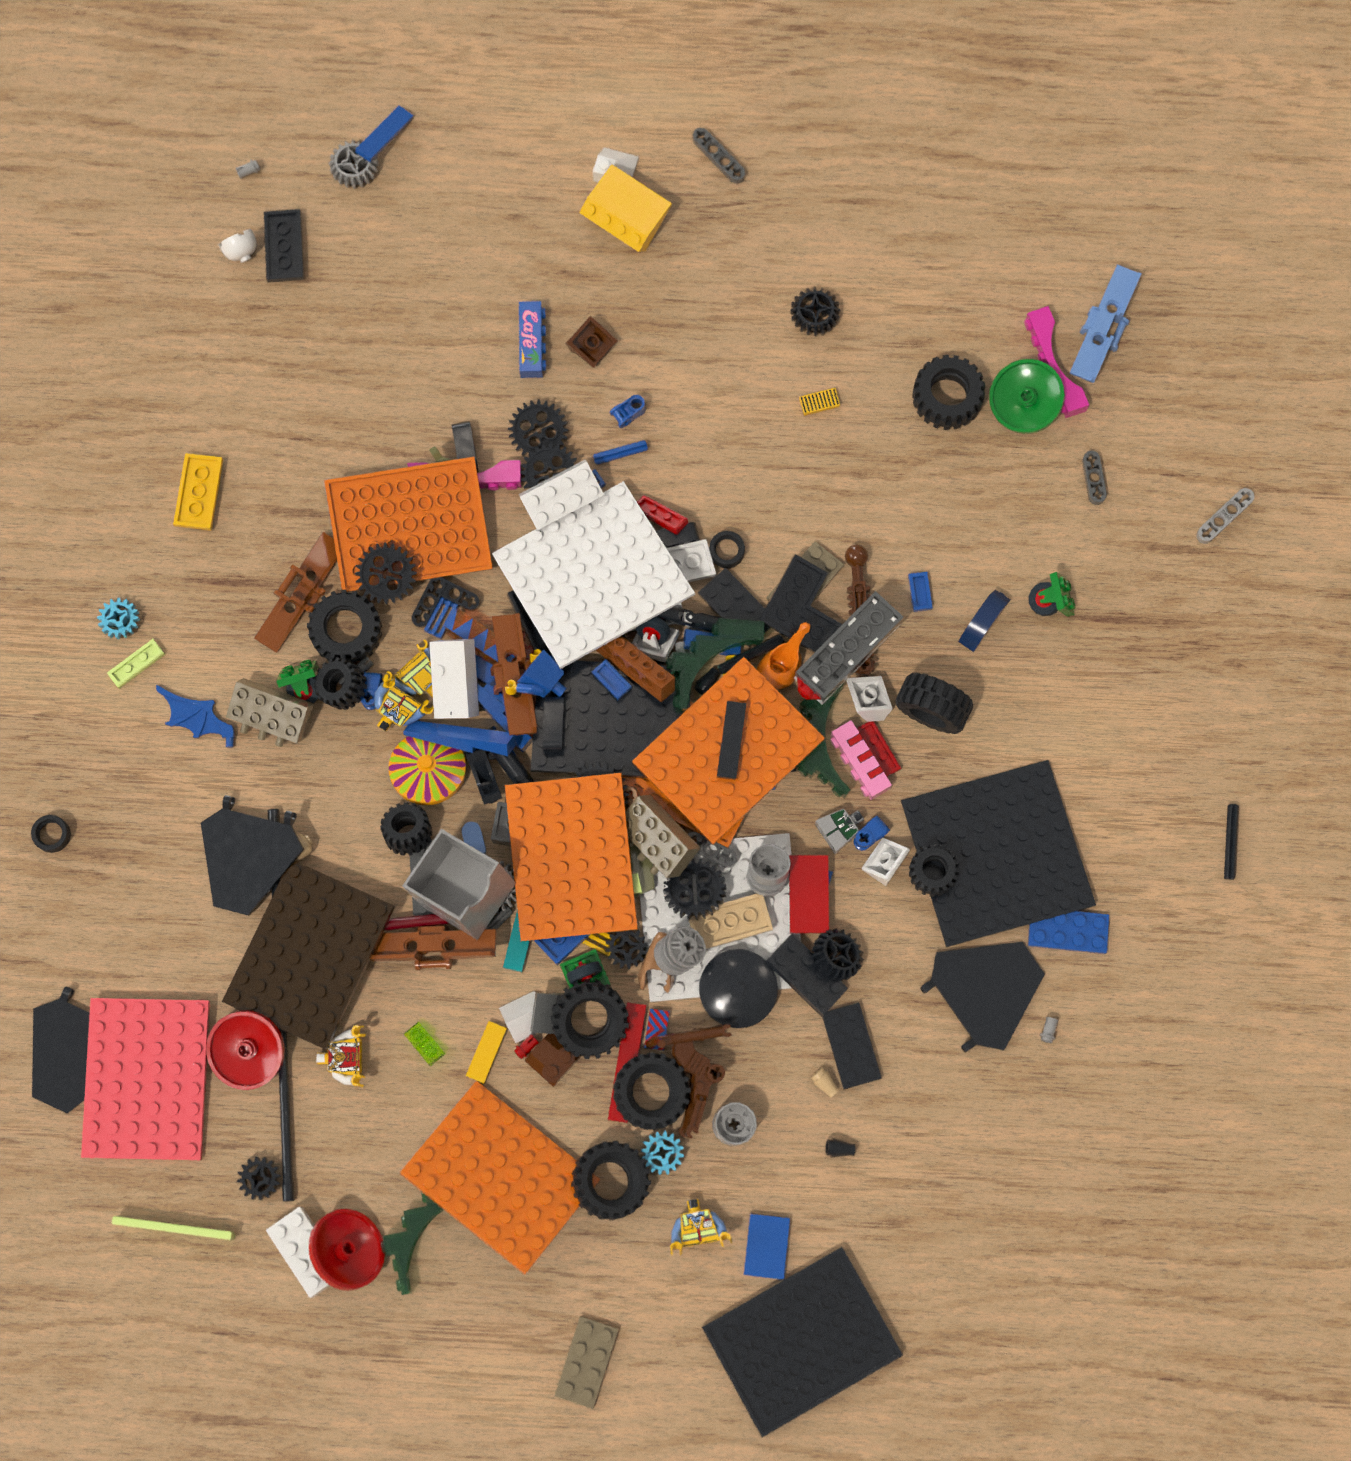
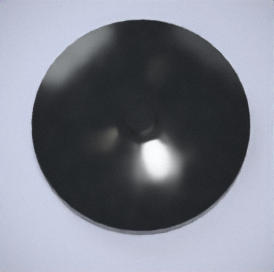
M733 949L718 954L706 965L700 977L699 995L704 1009L712 1019L721 1025L728 1024L731 1026L730 1028H747L761 1022L771 1012L776 1002L778 985L773 969L765 962L764 958L748 950Z

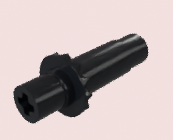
M495 726L488 729L498 731ZM513 750L508 756L493 752L487 755L490 760L496 759L513 784L534 782L531 774Z

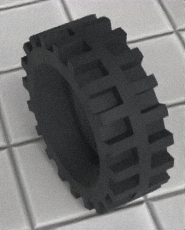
M342 590V593L337 594L333 591L331 596L327 598L325 596L321 597L322 601L319 604L315 603L313 613H309L310 621L307 623L308 636L318 653L328 661L340 658L353 664L355 661H361L367 655L371 656L373 654L372 650L379 646V638H382V622L374 604L366 596L358 595L356 591L349 593L346 590ZM343 610L356 613L362 622L360 634L356 639L348 643H338L332 640L327 631L328 621L331 616Z
M585 979L582 984L574 982V987L570 989L568 987L564 988L565 993L562 996L558 995L556 997V1005L552 1006L553 1016H551V1022L556 1038L562 1044L564 1050L572 1052L575 1057L582 1055L585 1059H589L590 1056H595L598 1059L601 1058L600 1054L604 1052L609 1055L612 1053L610 1049L614 1046L618 1048L620 1046L619 1040L626 1037L625 1029L629 1027L627 1021L629 1015L625 1004L618 992L614 991L609 984L604 985L599 980H596L594 983L590 982L589 979ZM588 1001L598 1002L604 1006L607 1012L606 1024L600 1031L591 1035L580 1034L573 1028L571 1022L572 1013L575 1008Z
M655 1052L638 1055L624 1064L619 1073H617L615 1083L613 1084V1100L616 1103L617 1111L621 1113L623 1119L630 1122L632 1126L642 1128L643 1130H657L676 1122L685 1112V1108L689 1104V1093H691V1088L688 1085L689 1078L688 1076L686 1077L683 1067H680L673 1058L671 1059L665 1054H655ZM646 1073H655L662 1076L669 1087L667 1102L657 1110H646L640 1107L633 1096V1086L636 1080Z
M605 1141L585 1151L580 1159L576 1161L575 1164L577 1165L572 1171L573 1181L571 1182V1187H574L575 1190L573 1195L574 1198H578L579 1206L585 1208L590 1216H597L600 1220L623 1218L634 1213L637 1208L643 1205L645 1197H648L649 1192L647 1190L648 1186L651 1185V1180L648 1179L650 1169H647L645 1166V1162H647L645 1158H641L638 1155L639 1151L631 1149L629 1144H621L619 1141ZM611 1162L618 1164L627 1174V1189L618 1199H604L597 1194L593 1187V1173L603 1163Z

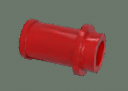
M530 1034L519 1046H515L514 1053L521 1060L524 1057L527 1058V1054L539 1042Z

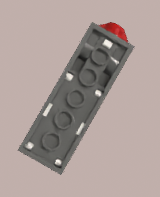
M875 591L796 671L794 679L797 681L799 694L806 700H817L823 705L847 678L901 625L904 617Z

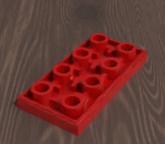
M789 855L791 862L789 868L790 934L826 933L829 930L828 855Z

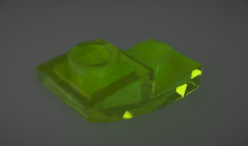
M419 1021L404 1033L405 1037L430 1067L445 1055V1052Z

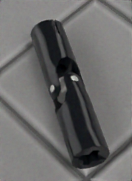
M676 606L656 616L665 622L687 627L691 626L695 629L715 634H722L726 625L725 618L704 613L695 614L693 611ZM679 612H684L683 615L681 616V620H680V619H679Z

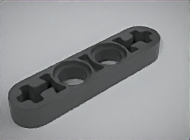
M705 128L695 129L693 132L694 144L732 183H742L745 179L744 168ZM698 135H704V140L702 138L698 139ZM710 146H715L718 148V151L716 153H710L708 151V148ZM726 158L730 163L727 166H723L720 164V160ZM734 172H735V173H739V172H740V177H738V176H735V177H734Z

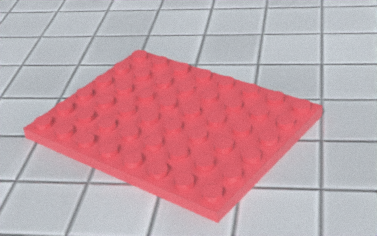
M90 999L81 1158L202 1160L209 1000Z

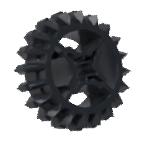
M813 287V291L807 288L806 293L801 291L799 296L794 297L795 302L791 303L792 309L790 310V314L793 315L791 320L795 322L796 328L800 327L801 332L807 330V335H810L811 332H814L815 337L818 332L824 335L825 330L830 332L831 327H835L836 321L839 320L840 308H837L839 307V302L835 301V295L830 296V291L824 293L823 287L820 291H817L816 287ZM812 301L810 305H805V307H802L805 303ZM814 306H816V310H817L816 317H815V313H813ZM826 316H828V318L824 321L818 322L819 319L826 318Z
M837 928L832 931L829 929L826 933L820 934L813 943L815 945L812 948L814 954L811 957L817 960L814 965H819L818 972L824 971V977L830 975L831 980L837 978L838 982L855 976L861 969V963L864 960L861 957L864 952L859 950L861 945L856 944L857 938L852 939L851 933L845 934L844 929L838 931Z

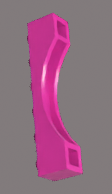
M1049 306L1027 313L1024 324L1026 330L1030 331L1032 335L1031 342L1033 347H1037L1039 361L1051 366L1058 373L1063 383L1065 401L1061 413H1064L1065 418H1069L1086 412L1089 403L1083 388L1069 380L1060 370L1054 359L1051 338L1055 321Z
M520 460L500 461L494 467L478 473L480 489L487 488L488 490L495 491L499 488H506L507 490L522 488ZM408 463V467L424 465L428 463Z

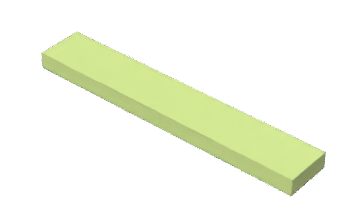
M114 1216L112 1219V1224L227 1240H234L235 1233L230 1231Z

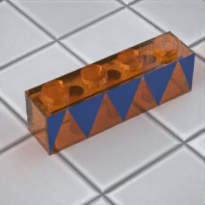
M457 608L444 626L447 631L446 634L454 640L474 639L475 651L478 652L477 655L486 661L489 659L493 662V665L497 664L494 632ZM510 654L506 656V660L514 662L516 657Z

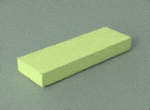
M152 639L107 672V674L120 689L162 658L165 653L155 640Z

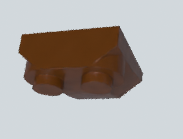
M589 316L565 344L572 353L577 354L594 368L618 340L592 316Z
M547 1034L524 1061L551 1086L555 1087L580 1057H575L572 1052L564 1050L562 1044L558 1042L556 1035Z

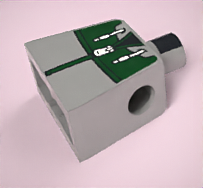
M841 809L816 820L815 826L834 854H837L856 836L859 831L856 825L863 821L864 818L858 810L848 815L845 809Z

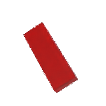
M643 495L637 501L647 519L676 535L688 524V518L646 495Z
M874 721L867 722L857 728L887 777L902 769Z

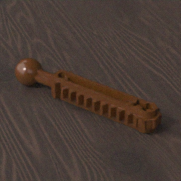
M859 544L851 545L845 552V560L852 567V584L846 590V593L850 594L847 596V600L852 601L848 603V607L852 608L848 611L849 615H852L871 596L867 594L870 592L871 587L866 585L863 576V566L867 563L869 555L867 549ZM874 653L864 662L865 670L860 666L854 672L858 677H869L874 671L875 661L872 660Z

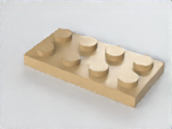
M759 894L718 904L719 910L712 909L713 915L706 913V919L699 915L698 921H696L695 916H692L689 920L690 927L702 936L706 949L773 931L764 897Z

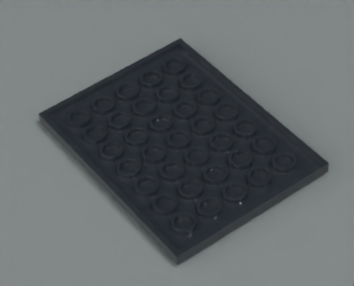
M574 661L563 667L564 674L558 681L567 688L560 696L565 697L563 751L545 752L542 748L545 697L559 696L553 691H550L545 697L536 695L535 718L537 732L533 734L531 772L576 774V770L583 772L581 766L584 765L589 769V763L596 767L597 762H600L601 768H603L605 763L608 764V770L614 766V773L620 771L622 777L647 778L632 761L690 707L692 667L660 665L675 677V691L662 702L611 662L609 663L632 686L619 700L592 674V671L602 662Z
M843 1247L702 1327L762 1438L903 1356Z

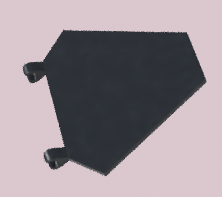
M225 795L222 801V809L201 822L212 901L214 907L249 916L303 852L304 848L292 827L297 818L296 813L286 811L284 814V824L231 811L236 799Z
M1023 942L935 953L931 980L923 984L920 989L925 994L936 986L972 1038L961 1046L964 1052L969 1051L976 1045L1004 1051L1045 973Z
M64 987L60 999L33 1008L32 1097L66 1114L84 1102L90 1016L89 1012L68 1003L74 993V990L70 987Z

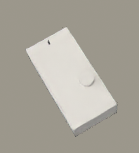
M474 639L429 642L434 719L479 716Z

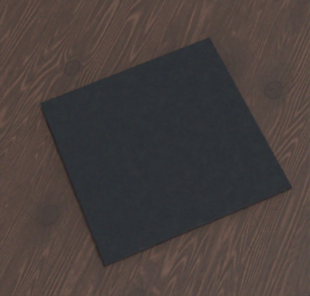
M1049 760L901 800L916 852L922 850L924 846L930 847V844H934L935 847L943 845L942 848H949L950 853H954L956 855L955 859L959 862L958 868L960 869L954 887L948 893H943L942 896L934 895V897H931L946 947L1096 906ZM929 861L923 865L922 870L927 878L940 880L945 876V868L939 862Z

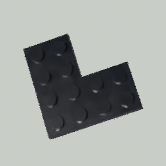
M793 555L758 621L789 639L798 631L800 624L809 623L811 625L810 630L805 634L800 645L815 653L842 625L811 606L828 573L800 556Z

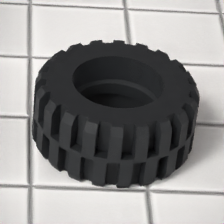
M943 355L942 359H939L937 356L932 359L931 363L927 362L924 364L923 369H920L917 374L912 392L914 408H918L917 414L920 417H925L924 422L927 424L933 423V427L937 429L939 426L944 427L943 430H949L950 427H953L955 430L959 429L961 424L966 426L970 423V420L976 418L984 401L986 386L985 382L982 381L983 375L981 372L977 373L978 367L975 364L970 365V360L966 358L961 360L957 355H954L953 358H949V355ZM941 380L955 381L964 388L966 398L957 405L942 404L933 396L931 392L932 386Z
M911 673L906 676L897 695L896 706L909 718L931 729L933 728L948 734H958L965 727L973 709V701L962 690L944 680L928 676L927 674Z

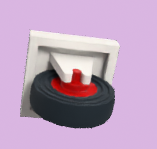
M654 617L636 627L637 634L632 644L651 659L666 662L679 636V630L669 628L665 621Z

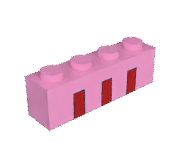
M852 720L831 732L832 738H830L832 745L842 753L840 757L845 765L848 764L852 769L850 773L855 781L858 780L862 786L860 789L865 797L868 796L872 800L891 789L892 784Z

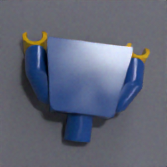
M536 649L534 654H530L531 664L517 681L518 684L514 680H509L508 687H505L508 695H514L516 692L541 697H545L550 691H553L560 697L567 689L558 682L564 671L560 669L553 656L549 655L545 650L541 652L540 649Z

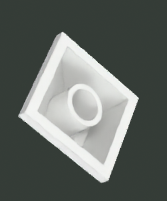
M604 147L597 157L593 169V180L599 182L611 164L633 177L639 157Z
M882 676L847 678L846 681L857 713L867 722L884 721L893 708Z

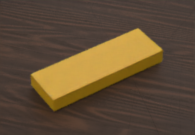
M488 1021L466 1077L485 1084L507 1028Z

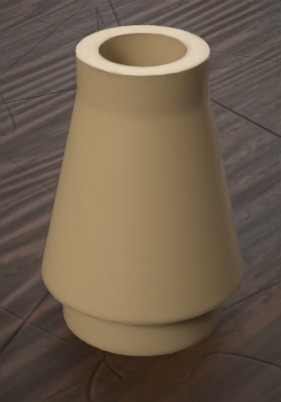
M823 1068L818 1069L810 1077L813 1080L812 1083L830 1098L839 1091L829 1072Z

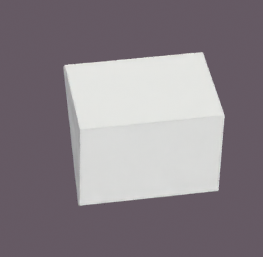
M882 838L861 869L887 886L910 850Z
M535 991L499 1008L515 1043L527 1039L530 1034L532 1036L537 1034L530 1031Z

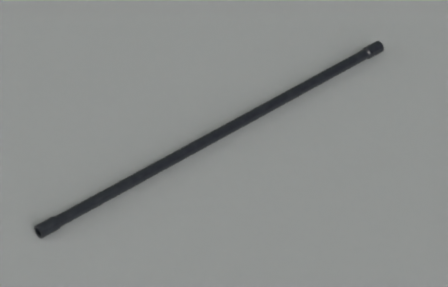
M279 809L267 810L268 820L280 823ZM281 878L278 880V882H277V883L274 885V887L272 888V897H273V895H274V893H275V891H276V889H277V886H278V884H279ZM278 1028L285 1047L284 1061L279 1070L283 1175L282 1201L288 1202L295 1201L292 1172L287 1032Z

